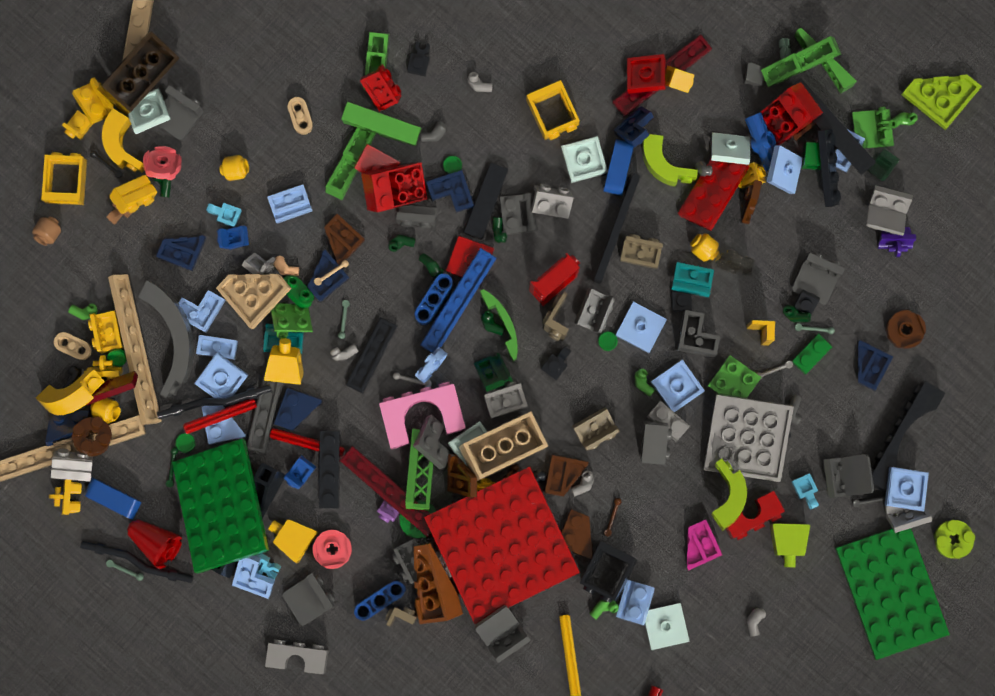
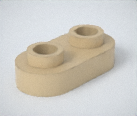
M300 97L292 98L288 102V111L297 133L306 135L313 128L308 107L304 99ZM301 106V109L296 111L295 107ZM302 123L307 124L305 128L300 127Z
M66 332L59 333L54 338L56 349L78 360H86L92 353L89 343ZM64 340H68V344L66 346H63L62 344ZM84 347L85 352L80 354V349Z

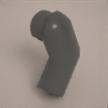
M437 122L431 132L421 133V141H439L446 133L445 124Z

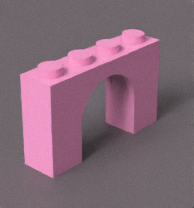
M450 382L441 383L439 388L431 389V387L422 388L420 393L413 394V392L401 394L402 397L394 399V397L382 399L383 402L379 403L391 449L410 445L405 426V417L408 410L417 403L428 402L435 405L441 411L447 435L466 430L454 384L450 385Z

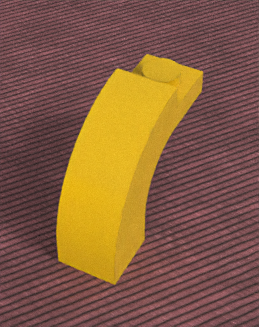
M112 108L105 119L102 129V142L105 151L111 160L122 170L126 165L133 172L138 170L143 173V163L125 152L123 147V137L131 125L130 119Z
M90 367L73 384L66 388L55 389L49 384L36 399L51 414L66 415L89 403L94 398L92 394L105 381Z

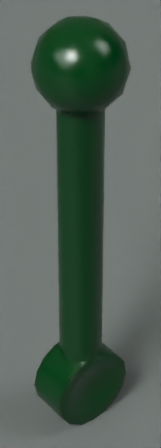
M176 447L171 449L172 458L169 480L166 481L167 487L174 486L172 462L175 461L176 454L178 453Z

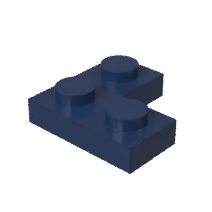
M641 106L613 131L618 137L636 147L649 136V133L643 127L654 116L651 111Z
M462 170L426 182L432 201L450 195L456 213L474 207Z

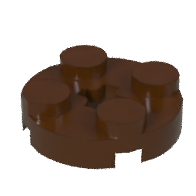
M909 310L897 312L886 324L887 337L896 348H913L921 343L926 333V325L922 317ZM902 325L911 328V330L908 331L909 335L902 333Z
M85 418L73 427L72 442L78 452L88 454V456H98L109 448L112 432L109 425L102 418ZM89 433L97 434L94 441L91 438H86L89 436Z

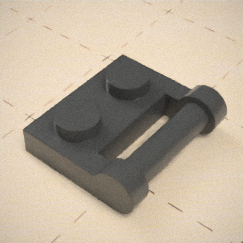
M533 193L500 197L504 233L513 235L538 231L537 225H535L534 213L531 211L534 199ZM520 202H525L528 226L522 227Z

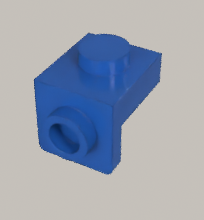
M247 226L217 230V241L220 248L231 250L249 245Z
M301 455L283 478L289 486L300 489L316 469V466Z

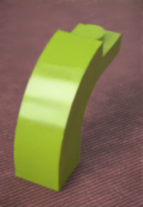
M649 134L642 143L643 160L649 172L657 180L670 186H676L678 179L682 183H692V181L696 180L698 170L675 167L665 160L662 153L663 136Z
M720 459L714 466L728 485L729 497L726 503L713 511L711 515L723 531L738 519L744 509L747 499V486L741 471L739 470L733 474L732 471L734 470L731 464Z

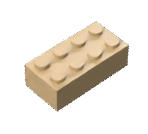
M529 412L459 446V449L468 468L475 474L477 481L545 449L548 447V444L532 412Z

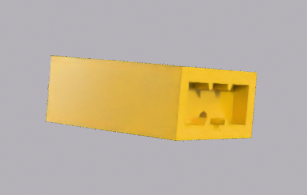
M561 80L526 95V101L544 140L548 138L553 140L558 138L562 132L567 131L569 133L577 129L580 120ZM559 94L571 121L547 131L535 104Z
M52 152L51 155H45L41 200L48 204L84 205L87 160L78 153H70V156H65L62 153ZM54 164L79 165L77 193L52 192Z

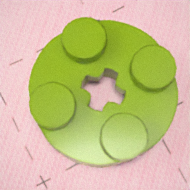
M949 520L943 522L934 533L936 549L946 558L960 559L971 552L974 546L975 535L971 528L962 521ZM957 535L958 543L951 544V538L949 537Z

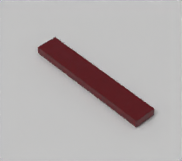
M700 34L667 59L666 68L668 65L685 71L712 51V47ZM625 91L613 100L612 103L622 116L625 117L658 91L628 94V91Z
M352 446L339 461L428 537L431 532L424 517L430 513L427 510L406 509V492Z

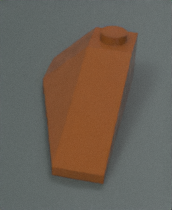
M431 544L414 546V569L417 572V581L414 582V586L417 589L415 608L419 623L427 624L448 621L462 615L463 612L458 594Z

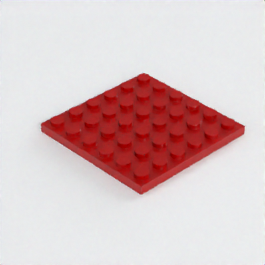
M530 467L477 491V497H465L424 517L474 624L482 621L503 605L509 608L580 573Z

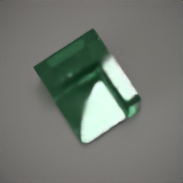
M883 149L876 158V163L868 171L884 182L900 159L886 149Z

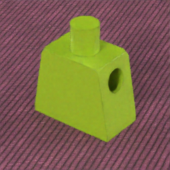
M770 524L774 554L784 556V567H796V556H805L810 525Z

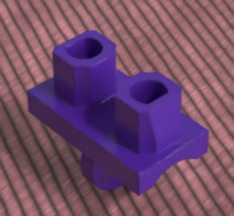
M905 227L903 236L881 231L878 249H888V252H894L895 257H900L901 252H907L908 249L913 248L916 234H912L910 227Z

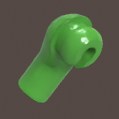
M90 303L89 306L83 309L71 305L68 313L82 320H87L90 318V314H97L98 312L97 306L93 303Z

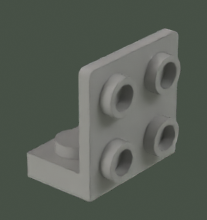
M875 185L868 205L866 226L903 236L906 214L913 195Z

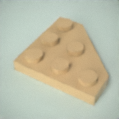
M279 274L227 275L216 287L251 329H254L292 289Z

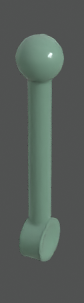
M343 300L342 302L343 315L341 330L338 333L340 339L345 338L347 308L350 305L348 300Z
M797 323L794 327L796 331L811 330L828 332L829 334L835 332L833 327L802 326L800 323Z
M113 560L106 562L107 567L119 569L136 577L138 581L144 578L142 573L132 572L115 564Z

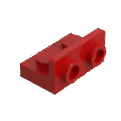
M383 64L379 65L376 71L360 79L379 112L399 102L401 89L394 83L390 71Z

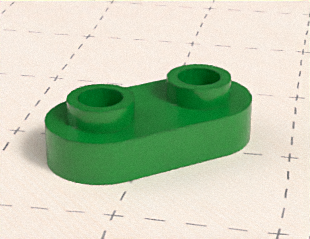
M294 275L286 276L284 280L292 288L286 295L298 307L309 308L314 300L313 293L298 277Z

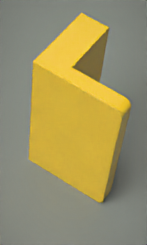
M751 320L747 324V329L761 330V345H770L775 341V321Z

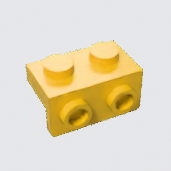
M116 311L97 315L94 313L90 314L88 325L90 331H93L94 338H92L93 348L97 349L99 353H106L112 349H124Z

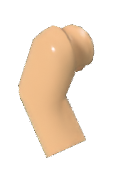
M283 256L275 257L274 267L281 275L299 276V267L288 266Z

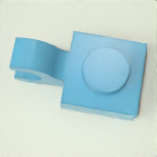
M209 203L206 209L208 213L218 216L217 222L234 228L242 212L241 209L223 203L222 208Z
M810 473L792 481L799 499L805 497L810 510L819 506L813 494L818 489Z

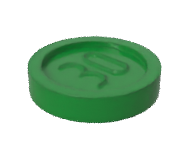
M456 156L447 157L443 163L444 171L447 174L461 171V160Z
M604 332L600 335L598 343L601 349L611 351L617 346L618 340L614 333Z
M112 349L108 353L107 359L108 361H113V366H123L127 361L126 354L121 349Z
M181 434L176 439V447L183 453L191 452L195 447V439L190 434Z

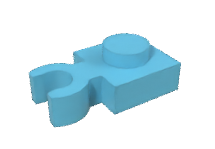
M262 553L255 555L261 558L257 573L262 575L264 572L269 578L275 580L276 572H279L281 566L277 563H270V557Z

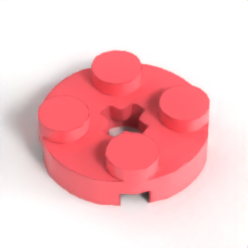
M167 146L154 147L155 150L151 152L148 150L143 156L145 174L148 177L173 180L182 167L180 154H176V150Z
M338 530L322 532L313 544L315 560L321 566L328 569L342 567L349 561L352 554L350 539ZM330 544H334V547H338V551H335V555H331V552H327V548H330Z

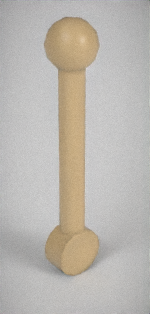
M343 260L339 266L321 278H315V285H321L323 280L341 268L347 267L349 262Z

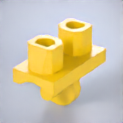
M100 355L99 361H93V366L99 367H91L100 377H107V380L119 377L123 373V367H107L113 366V361H107L105 355Z
M65 479L63 495H61V487H55V494H49V499H54V506L60 507V499H63L62 515L80 512V502L70 501V494H81L82 484Z

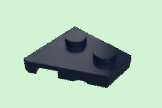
M76 410L66 415L50 413L46 445L51 446L53 445L52 442L62 438L64 440L71 438L73 427L79 421L90 418L89 410Z

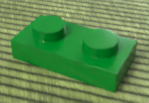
M818 334L792 360V363L806 375L832 346Z

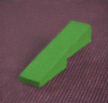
M802 28L798 29L794 35L803 50L817 43ZM833 58L821 63L840 94L853 87L857 82Z
M830 36L798 53H793L762 69L761 72L768 87H771L841 55V51L835 38Z
M347 102L341 118L344 124L378 133L382 137L416 146L421 128L350 102Z
M357 127L343 152L340 162L326 185V193L343 200L358 171L353 167L364 150L366 143L371 145L376 133Z

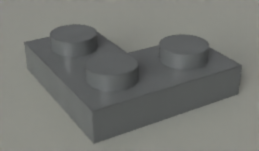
M432 415L426 416L413 447L435 466L442 469L445 468L448 454H451V452L438 442L444 425Z

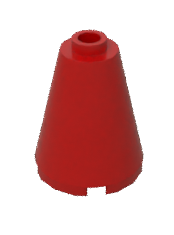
M140 519L132 521L127 528V534L158 569L165 568L167 565L164 563L168 560L172 562L182 546V542H180L182 537Z

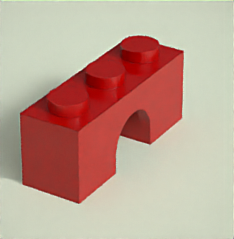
M771 491L754 500L758 507V513L755 518L748 519L741 512L738 519L726 528L731 539L737 538V540H740L748 535L747 531L751 529L757 531L765 526L764 522L768 520L774 522L782 518L781 513L785 512L775 491Z

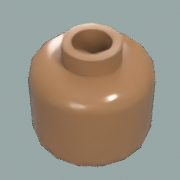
M50 216L48 218H40L32 230L34 240L44 246L53 244L61 233L58 220Z

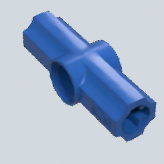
M758 113L746 118L745 121L752 136L750 140L751 147L754 152L759 154L765 171H769L776 140L773 133L768 131L762 114Z

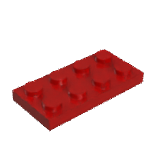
M710 159L707 166H712V175L699 177L679 210L678 215L712 231L747 173L749 165L712 161Z

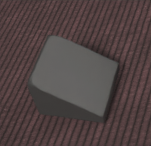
M748 62L744 84L763 86L764 76L761 70L765 67Z

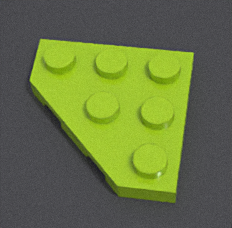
M969 75L942 76L930 79L917 78L910 83L901 95L946 130L982 86Z

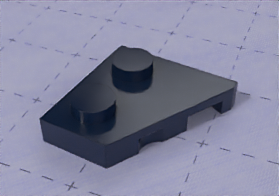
M201 235L191 238L163 239L156 257L193 271L206 237Z
M326 250L323 251L314 275L307 286L319 302H322L349 279L348 275L341 268L323 280L321 285H315V278H321L339 266Z
M860 340L858 342V383L876 391L893 356Z
M287 388L274 424L294 431L313 410L322 404V400Z

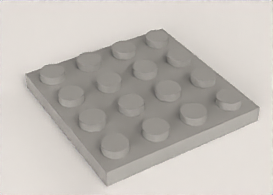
M716 394L703 469L705 471L718 472L714 465L717 461L723 459L724 462L728 461L734 470L732 471L733 474L740 470L744 477L781 482L794 406Z

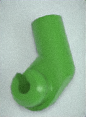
M902 112L891 119L889 125L892 128H896L899 125L910 126L918 120V116L913 112Z
M639 369L635 373V385L650 397L655 389L647 384V371Z
M600 600L589 614L597 620L603 611L615 613L618 611L619 606L613 600L611 603Z

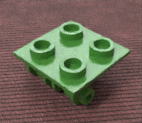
M880 107L878 110L852 112L854 133L865 138L862 145L864 149L894 146L892 127L889 125L891 120L890 109Z
M278 303L271 310L274 331H276L279 339L287 338L288 332H313L309 308H300L296 304Z
M730 355L708 387L718 394L747 398L762 377Z

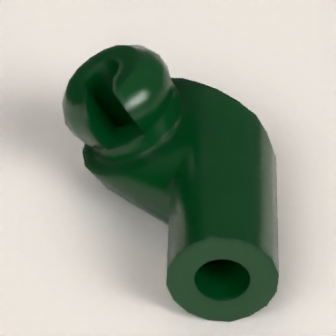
M152 177L153 181H157L161 185L160 197L169 198L171 180Z
M397 235L389 241L388 248L391 252L398 251L404 245L414 248L416 238Z
M425 253L420 255L419 261L426 266L432 277L437 278L438 275L443 274V269L439 267L436 261Z

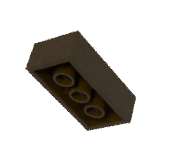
M151 31L144 36L97 90L121 112L127 115L177 62L179 57ZM149 57H152V63L148 61ZM137 70L141 72L139 77L136 75ZM124 84L128 85L127 90L124 89Z

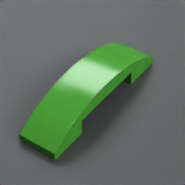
M483 289L480 291V294L488 311L496 308L511 339L505 342V346L514 362L517 360L518 345L511 318L502 304L492 294Z

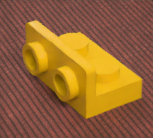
M95 77L90 79L89 84L72 92V95L91 124L106 119L112 108H114V104L97 90L101 83L97 82Z

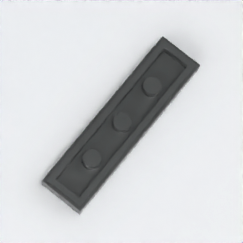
M263 375L261 387L270 384L272 392L258 396L247 450L266 454L282 382L264 381L265 375Z

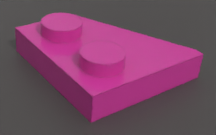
M706 519L688 527V571L722 556Z

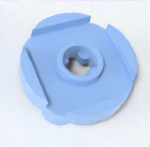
M438 347L433 354L431 353L424 361L426 364L417 371L415 376L421 382L426 383L431 378V374L443 363L448 353Z

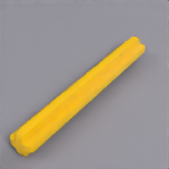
M565 614L559 618L570 696H581L570 615Z

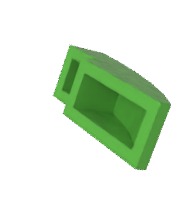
M369 32L365 75L376 71L379 65L383 64L386 68L390 34Z

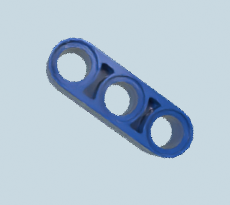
M618 139L615 141L603 192L622 196L634 146L626 141Z
M448 274L437 276L415 310V319L419 324L427 325L432 321L452 290L453 282ZM443 279L449 281V286L446 288L439 286V282ZM430 296H438L439 301L436 304H431L429 302ZM422 311L429 313L428 318L425 320L418 318L419 313Z
M95 478L91 479L83 494L85 497L132 520L142 503Z
M400 581L389 583L359 603L354 609L355 617L359 620L371 618L401 598L406 591L405 585ZM394 584H398L402 588V592L399 595H394L391 592ZM377 595L385 597V604L383 606L376 605L375 598ZM361 606H366L369 610L366 617L359 615L358 610Z

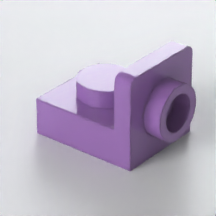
M385 500L376 511L380 513L378 517L387 523L390 520L394 522L399 515V512Z

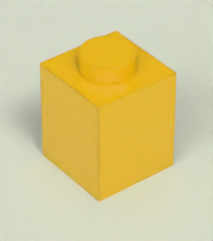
M667 65L666 86L688 93L694 82V74Z

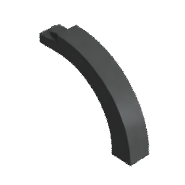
M146 280L138 298L149 303L161 314L169 327L173 339V364L160 395L167 398L177 393L179 389L178 382L183 384L188 381L194 358L193 334L187 316L176 299L160 285Z

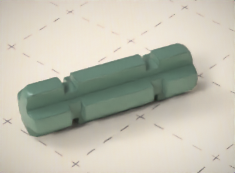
M789 38L779 40L781 59L791 55Z

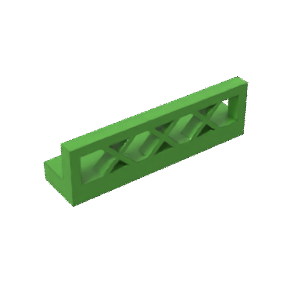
M412 429L405 501L406 509L429 510L433 463L428 460L429 465L424 469L418 465V461L425 456L423 454L419 456V451L413 447L420 430ZM424 475L428 483L421 488L416 483V479ZM422 493L426 497V504H414L415 497Z

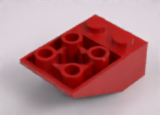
M802 82L789 87L760 113L763 116L768 131L773 133L776 145H781L809 125L823 112Z
M421 162L361 173L367 210L378 213L427 200Z

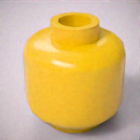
M241 155L225 157L219 167L220 173L228 181L244 179L247 173H249V163Z
M707 233L698 234L690 244L692 246L691 252L703 262L709 259L714 260L719 254V243Z
M111 398L97 401L90 406L92 417H100L107 424L116 421L121 413L118 402Z

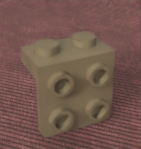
M566 292L562 295L558 294L552 306L554 308L553 311H548L543 319V324H545L544 330L550 333L549 337L556 341H564L569 331L568 328L554 321L567 298L568 293Z

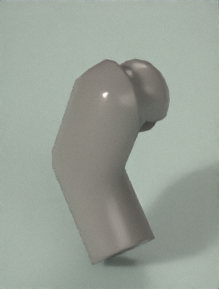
M352 344L343 351L336 347L330 351V354L333 356L332 359L339 361L346 360L359 351Z
M584 471L580 484L571 488L574 497L591 490L594 482V475L591 471Z
M762 608L754 609L747 618L750 637L760 635L758 623L762 618L766 617V612Z

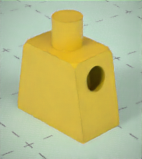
M280 339L279 346L274 345L271 349L264 381L301 385L304 371L300 349L291 347L290 339Z
M287 519L284 525L274 520L268 528L269 531L277 535L273 543L295 563L300 562L318 533L314 529Z

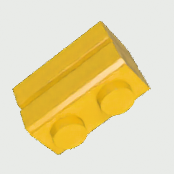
M142 175L115 187L110 194V199L121 214L126 212L133 213L143 204L144 206L152 204L157 190L150 183L148 177Z

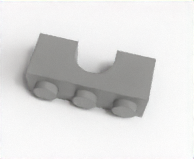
M274 639V643H268L265 667L286 669L289 658L292 655H299L305 662L304 672L323 675L326 673L329 650L324 649L323 645L313 644L312 648L305 647V643L293 642V645L285 644V640Z

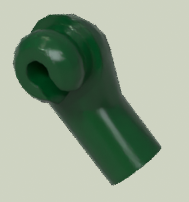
M493 217L492 230L494 240L499 244L501 242L505 243L507 241V234L502 233V217Z
M787 305L783 308V314L791 322L811 321L810 313H800L792 305Z
M485 311L481 316L485 330L502 336L505 327L495 324L492 312Z

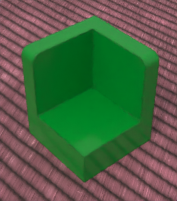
M806 142L803 146L802 169L821 170L819 143Z

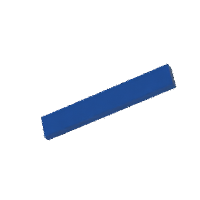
M482 248L479 249L420 346L432 353L438 347H442L497 259L495 256Z

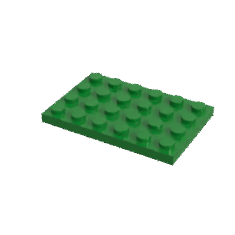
M239 439L172 462L194 573L205 572L269 551L246 441L244 439Z
M911 528L897 533L893 529H889L835 548L875 660L950 635Z

